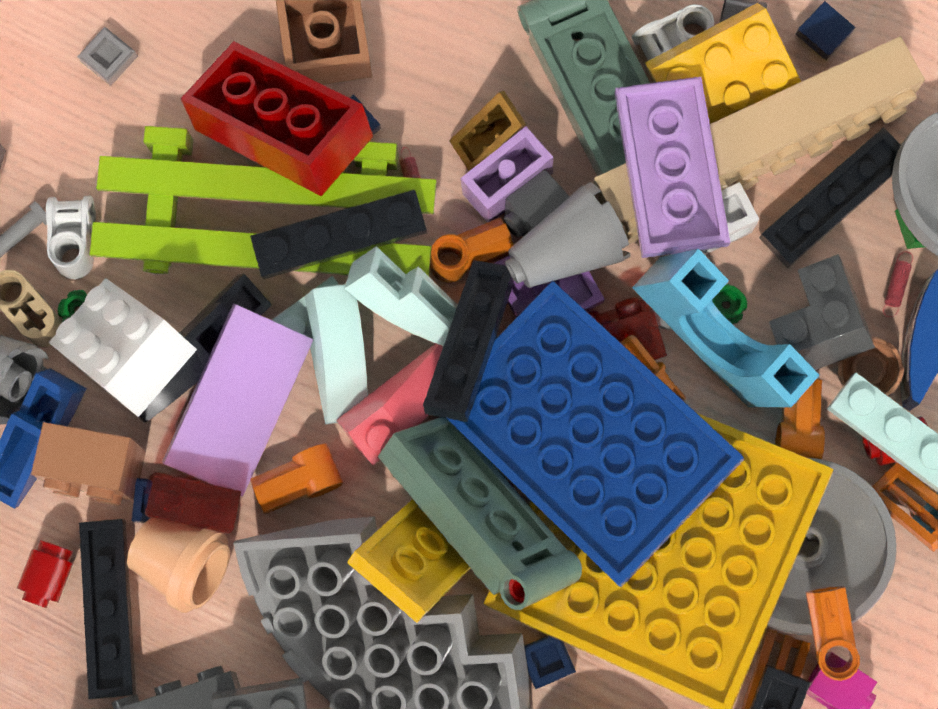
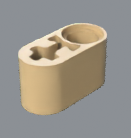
M15 270L0 271V310L19 332L33 344L40 347L52 346L49 341L56 335V331L62 323L61 317L22 274ZM14 285H21L22 292L20 296L14 301L6 302L5 294L7 290ZM32 310L43 319L46 325L40 331L32 319L26 315Z

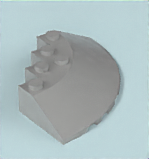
M375 516L329 520L244 538L233 543L242 579L249 596H254L255 602L264 617L261 622L267 634H273L285 653L282 656L299 678L303 677L304 683L308 680L330 702L329 707L331 709H530L529 675L522 633L479 636L473 594L443 596L416 623L347 563L354 551L377 531Z

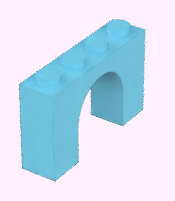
M699 249L660 257L632 287L747 407H792L819 377V374L790 344L765 345L757 342L741 332L723 316L712 302V299L729 280Z

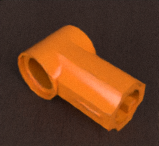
M500 217L458 235H442L436 239L432 245L430 258L431 272L435 278L446 283L456 282L465 273L470 271L473 260L491 263L508 256V250L513 246V242L506 223ZM445 252H453L461 260L456 265L448 266L441 263L438 257Z
M816 379L792 407H782L781 422L777 426L775 445L806 458L823 459L825 430L824 426H820L822 380Z
M326 443L305 449L294 455L292 461L250 478L252 488L264 514L275 511L304 497L311 499L324 495L343 485L341 475Z
M831 586L805 592L816 649L815 657L821 671L833 680L843 681L851 678L860 666V656L856 649L845 586ZM835 646H843L849 650L848 662L839 668L830 667L825 663L827 651Z

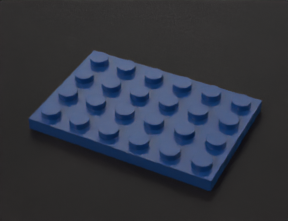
M554 281L495 339L468 422L448 419L619 587H622L744 461V457Z

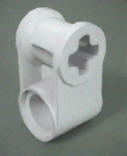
M693 4L663 19L644 25L631 38L635 45L641 46L649 61L696 36L685 31L684 27L686 25L697 24L705 31L714 26V18L708 8Z
M84 196L82 200L58 201L56 197H49L46 202L48 257L64 277L74 280L83 278L90 272L94 262L93 257L89 255L93 222H96L93 197ZM74 248L79 249L76 259L71 262H62L65 252Z

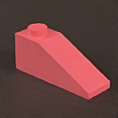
M435 343L336 420L358 451L372 466L380 461L378 455L394 433L420 425L428 416V414H425L423 403L443 349L441 345Z

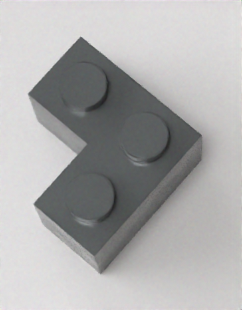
M839 254L799 269L798 273L810 306L769 321L776 344H790L814 370L875 348L850 276Z

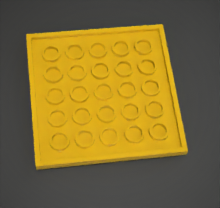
M697 413L744 457V461L622 587H619L549 517L530 501V508L562 545L577 555L581 562L582 575L574 584L521 610H514L508 607L501 598L500 592L493 595L490 590L483 605L710 709H732L834 469Z

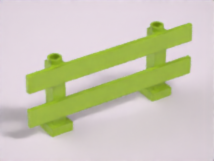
M145 126L143 142L152 153V159L100 156L96 187L98 191L148 194L145 225L93 222L89 255L91 257L142 260L144 262L143 271L153 274H168L172 262L259 269L250 238L251 235L257 233L175 228L178 196L351 208L415 190L422 214H434L436 180L388 176L389 169L397 170L399 153L397 144L368 142L354 158L356 167H362L361 174L341 173L322 196H319L266 167L182 162V155H192L194 139L187 129ZM391 243L378 247L405 274L419 267L429 276L431 246ZM372 249L295 271L349 275L352 262Z

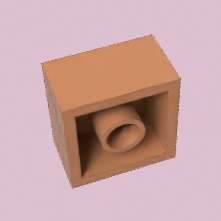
M276 0L286 67L322 85L372 78L361 0Z
M43 422L31 475L44 481L43 488L53 490L54 494L79 498L80 491L87 492L86 496L96 498L95 501L121 506L122 499L134 501L136 480L141 476L146 451L128 437Z

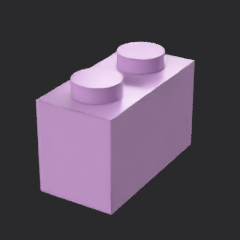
M525 126L460 178L462 194L486 222L495 220L505 212V200L509 195L544 169L550 175L553 174V156Z

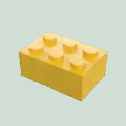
M759 3L746 8L645 62L655 83L701 77L709 124L801 82L767 9Z

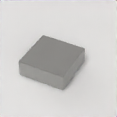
M104 27L77 57L80 62L111 86L138 56L131 47Z

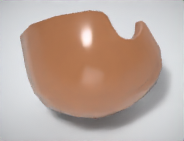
M872 337L875 348L838 361L837 372L842 387L854 373H858L887 396L892 395L902 382L904 366L898 350L891 343H887L879 337Z

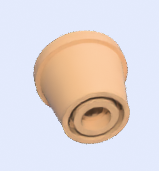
M154 516L147 520L135 535L128 551L127 565L129 569L133 570L164 595L170 607L181 613H188L205 605L217 591L229 565L230 548L227 536L212 527L199 529Z

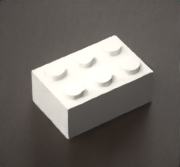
M106 278L99 286L94 287L87 294L85 302L71 318L66 319L60 324L56 335L49 341L62 355L138 417L197 350L163 318Z

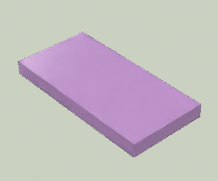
M693 77L615 88L614 94L641 257L648 258L677 254L695 249L706 250L729 246L730 238L702 78Z
M233 303L162 463L243 497L314 339Z

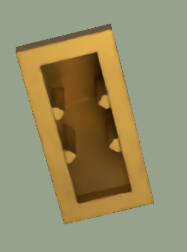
M499 91L449 142L468 171H470L525 126L527 127V124L506 92Z

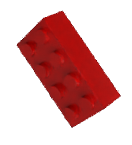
M235 41L229 45L180 98L197 132L319 196H322L373 138L363 104Z

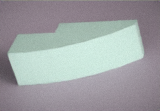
M376 246L352 262L345 285V290L385 320L416 336L444 346L458 304L421 268L416 267L405 274Z
M346 284L314 288L305 296L314 339L310 350L325 425L337 423L336 420L368 396L366 361L357 299L345 290Z

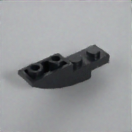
M238 274L181 332H178L197 350L138 417L143 423L148 422L199 381L233 303L259 315H262L272 305L245 274Z

